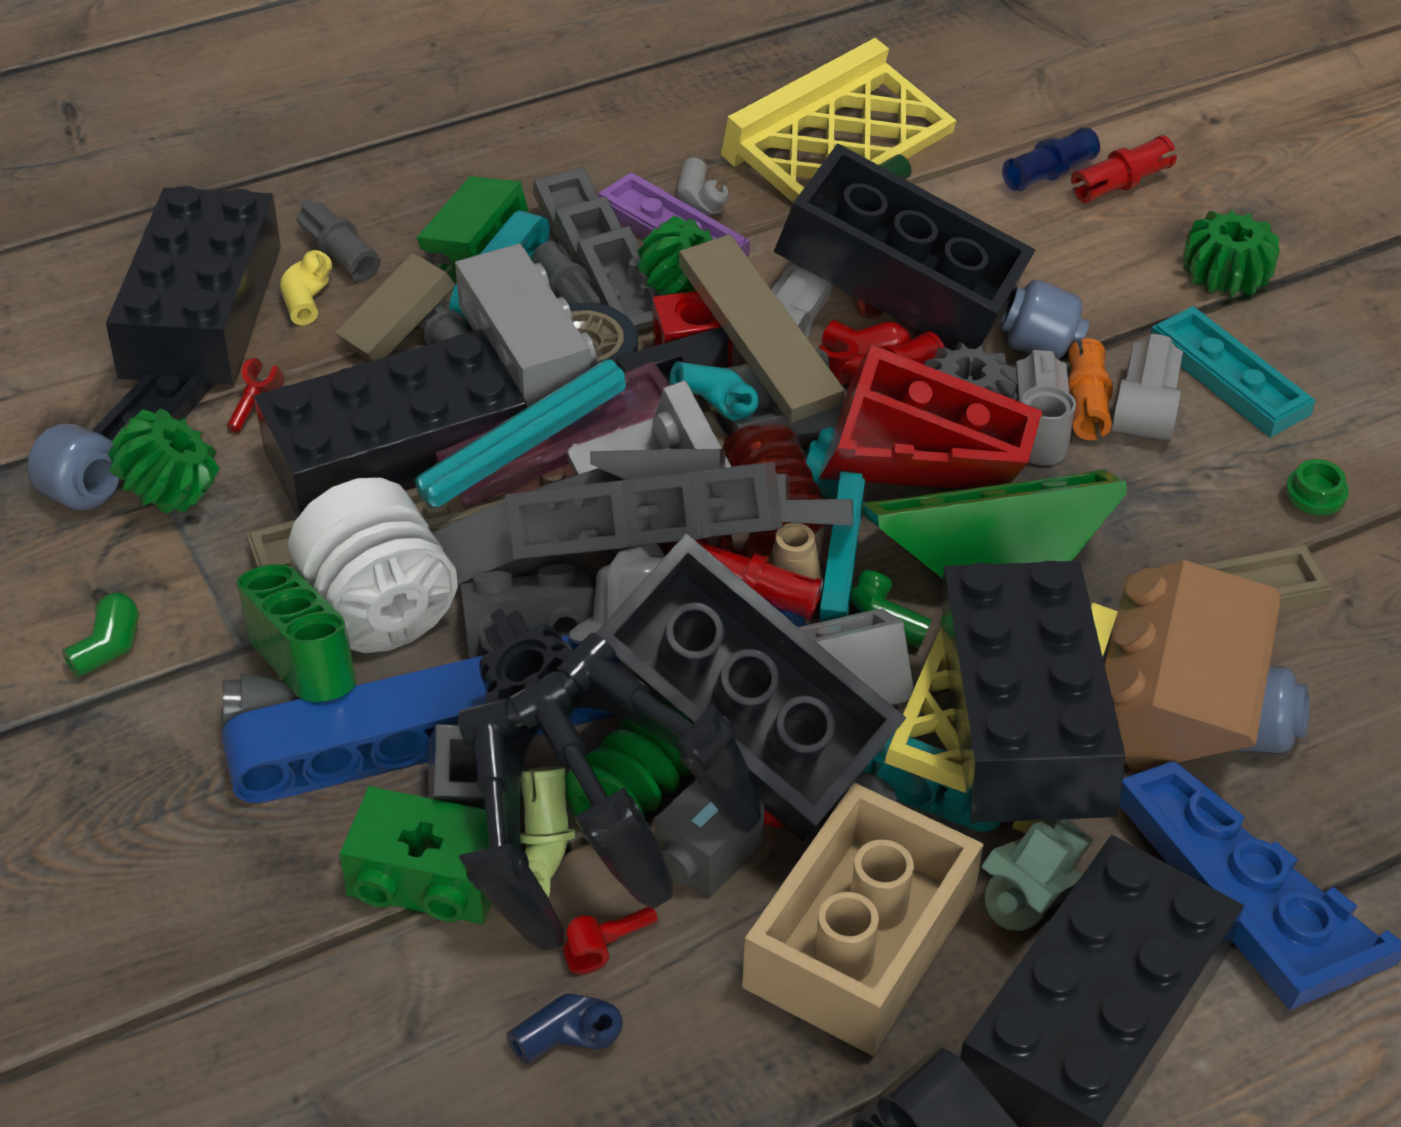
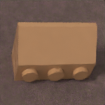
M1187 560L1177 561L1156 568H1145L1135 574L1126 576L1105 662V669L1125 750V764L1132 773L1152 769L1172 761L1179 763L1256 746L1281 595L1275 587Z

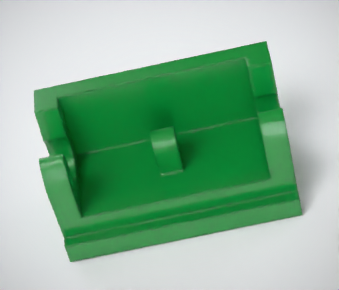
M469 176L417 236L420 250L432 254L441 253L447 256L452 265L438 263L436 267L447 272L451 280L457 282L456 261L480 255L516 211L522 210L529 213L521 181Z

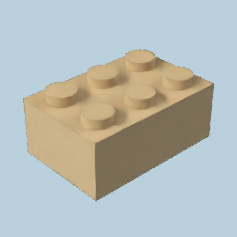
M853 782L746 935L744 941L742 988L874 1056L975 895L984 844Z

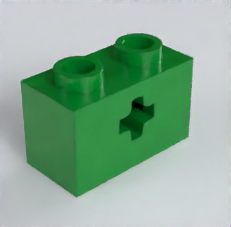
M368 786L339 853L347 896L358 898L360 901L374 907H388L392 905L425 912L433 918L445 922L463 920L484 925L491 902L481 890L476 889L473 883L468 880L466 869L459 859V855L489 848L486 810Z

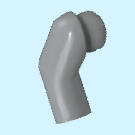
M688 158L681 165L676 190L677 198L709 217L722 213L724 205L729 200L727 187L723 185L718 191L715 188L717 180L705 182L707 174L706 164L701 159Z

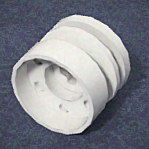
M357 478L331 487L310 502L293 524L287 543L290 561L295 570L344 618L350 649L362 653L383 652L413 642L433 628L451 607L458 588L456 568L443 551L439 541L428 529V524L412 499L399 484L383 478Z

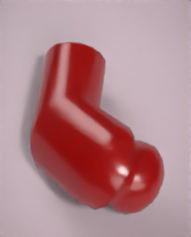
M833 320L825 328L821 343L823 346L836 352V337L849 338L858 344L859 354L865 355L871 344L879 348L888 345L900 346L910 341V334L907 329L895 322H884L856 331Z

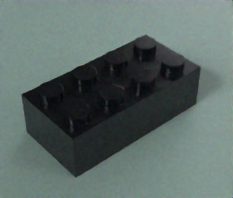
M838 143L793 202L774 249V253L841 288L846 293L887 313L899 322L905 323L921 333L929 331L935 333L941 339L944 346L951 350H956L959 342L963 343L968 349H977L983 345L1036 249Z
M191 186L163 188L106 321L118 379L140 380L146 374H156L157 380L163 375H174L180 378V382L185 383L192 377H202V379L206 380V384H234L281 249L273 193L252 192L247 189H234L230 191L203 190Z
M482 329L456 335L446 340L402 351L395 355L354 367L344 368L337 372L293 385H286L279 389L254 396L263 449L297 518L310 502L331 487L357 478H383L399 484L405 491L417 488L415 479L418 475L527 408V401ZM530 450L525 452L521 456L517 457L516 459L530 455Z
M688 534L681 538L595 633L607 641L616 652L617 658L612 663L646 685L652 697L694 725L712 703L716 706L721 715L731 723L730 729L746 761L759 800L765 803V810L801 841L806 839L906 719L903 714Z
M1047 560L1031 563H976L972 565L944 566L941 630L971 823L1118 817L1126 755L1081 562Z
M1111 834L966 1037L962 1045L960 1059L971 1069L1018 1127H1118L1227 957L1244 905Z

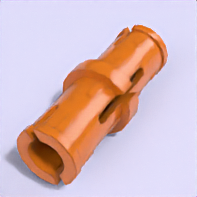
M1084 338L1081 339L1083 354L1081 356L1077 342H1074L1068 350L1071 374L1068 377L1069 393L1076 402L1073 429L1074 433L1082 439L1098 440L1096 433L1097 422H1099L1100 433L1103 437L1110 432L1112 427L1109 401L1113 395L1112 379H1109V374L1106 372V352L1104 346L1098 340Z

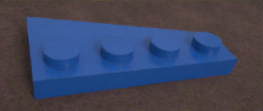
M1172 761L1123 778L1119 806L1168 865L1244 905L1232 942L1289 1010L1398 965L1401 960V940L1389 930H1386L1380 936L1374 933L1353 916L1357 908L1356 904L1334 887L1326 893L1320 890L1294 869L1298 858L1275 841L1271 844L1256 839L1242 828L1244 816L1177 762Z

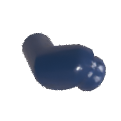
M565 994L556 998L509 1030L506 1036L516 1056L523 1063L529 1064L556 1044L586 1049L606 1048L620 1035L623 1028V1018L617 1007L609 1002L582 995Z

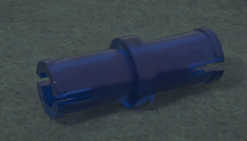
M1082 127L1059 139L1050 137L1039 141L1035 145L1034 150L1018 157L1010 158L1003 163L1002 175L1004 181L1011 190L1023 191L1028 186L1044 179L1053 181L1064 177L1069 172V168L1087 160L1095 159L1099 155V138L1091 128Z

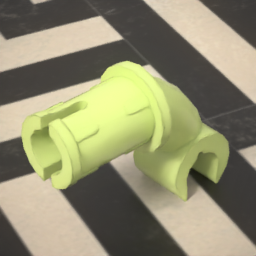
M562 766L552 767V769L551 767L523 769L521 775L525 832L520 834V843L526 844L525 853L529 860V868L548 898L550 894V880L560 865L568 840L575 838V830L568 829L565 800V767Z

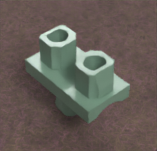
M1068 819L1050 820L1047 825L1042 822L1034 823L1023 838L993 849L981 866L988 873L994 875L985 890V904L989 915L998 925L1008 930L1022 931L1038 924L1045 917L1049 908L1066 899L1081 878L1082 874L1075 869V866L1094 840Z

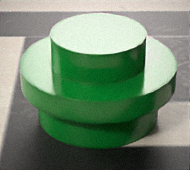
M1310 459L1302 462L1289 475L1285 492L1289 501L1300 510L1313 515H1329L1338 512L1344 507L1349 495V488L1346 483L1345 473L1339 466L1327 460Z

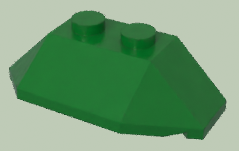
M1097 470L915 497L862 503L863 515L943 578L944 566L1031 563L1047 560L1073 561L1127 494L1126 481L1106 470Z

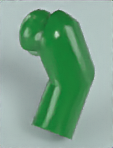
M869 569L860 573L857 587H851V604L859 613L880 608L885 609L903 621L906 643L919 649L932 619L886 600L887 594L892 587L891 579L887 576Z
M115 592L101 598L95 606L96 615L92 635L62 650L67 666L77 679L131 650L138 625L139 612L136 603L130 596Z

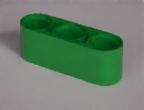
M263 565L248 570L239 576L236 583L250 644L291 690L301 699L311 702L329 701L348 694L355 687L357 680L344 618L294 568L288 565Z

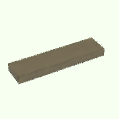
M731 234L679 251L678 266L790 424L843 404L844 388Z

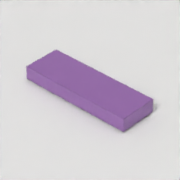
M632 172L597 194L599 198L607 196L621 227L630 226L633 234L643 240L662 222H667L671 217L677 216L684 221L689 218L695 220L700 229L704 231L710 230L713 239L731 234L747 257L750 255L749 239Z

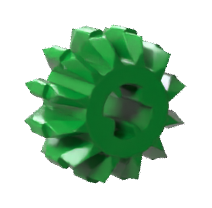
M1229 209L1226 215H1221L1215 211H1208L1205 219L1195 220L1192 229L1188 231L1182 256L1184 260L1183 269L1191 273V283L1207 285L1209 294L1222 291L1226 292L1230 298H1233L1236 292L1240 291L1246 295L1254 296L1257 288L1268 286L1270 278L1274 276L1280 252L1278 246L1279 237L1271 233V223L1254 221L1253 213L1242 216L1236 215L1232 209Z
M677 216L671 217L667 222H662L657 228H654L645 237L642 246L637 250L640 257L637 267L641 273L648 277L647 287L654 288L660 296L696 291L678 266L679 251L714 240L711 237L710 230L704 231L700 229L696 221L691 218L684 221Z
M142 409L136 417L130 418L112 440L113 445L107 453L113 462L109 471L113 476L125 482L123 491L135 493L140 497L143 506L153 503L165 514H168L173 509L186 512L192 505H196L214 483V477L220 468L214 460L217 451L213 446L202 440L204 433L190 428L184 417L179 420L173 419L163 409H159L156 413Z

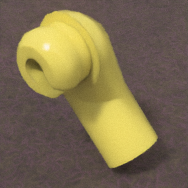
M311 250L306 252L302 261L292 265L283 274L280 281V290L293 323L297 325H308L318 315V309L313 298L326 286L329 281L328 274L332 270L331 259L321 251Z

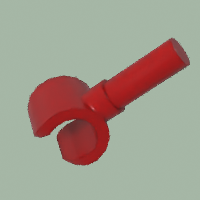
M251 358L243 364L241 372L247 385L242 393V398L226 425L229 430L235 433L241 431L255 405V395L283 387L284 374L277 365L270 369V374L264 381L256 382L263 364L258 358Z
M645 907L613 921L608 920L600 924L595 917L589 915L574 918L567 928L566 936L568 941L565 942L563 947L569 970L573 974L584 975L601 969L609 960L606 944L656 923L658 917L655 909Z

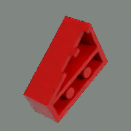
M871 344L851 377L819 479L839 480L840 472L862 474L865 482L952 489H972L1012 483L1029 462L1043 411Z

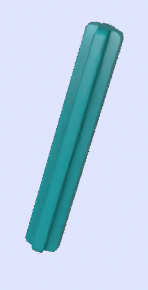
M610 359L595 365L418 475L415 479V484L419 496L430 508L440 507L624 391L626 388L624 372Z

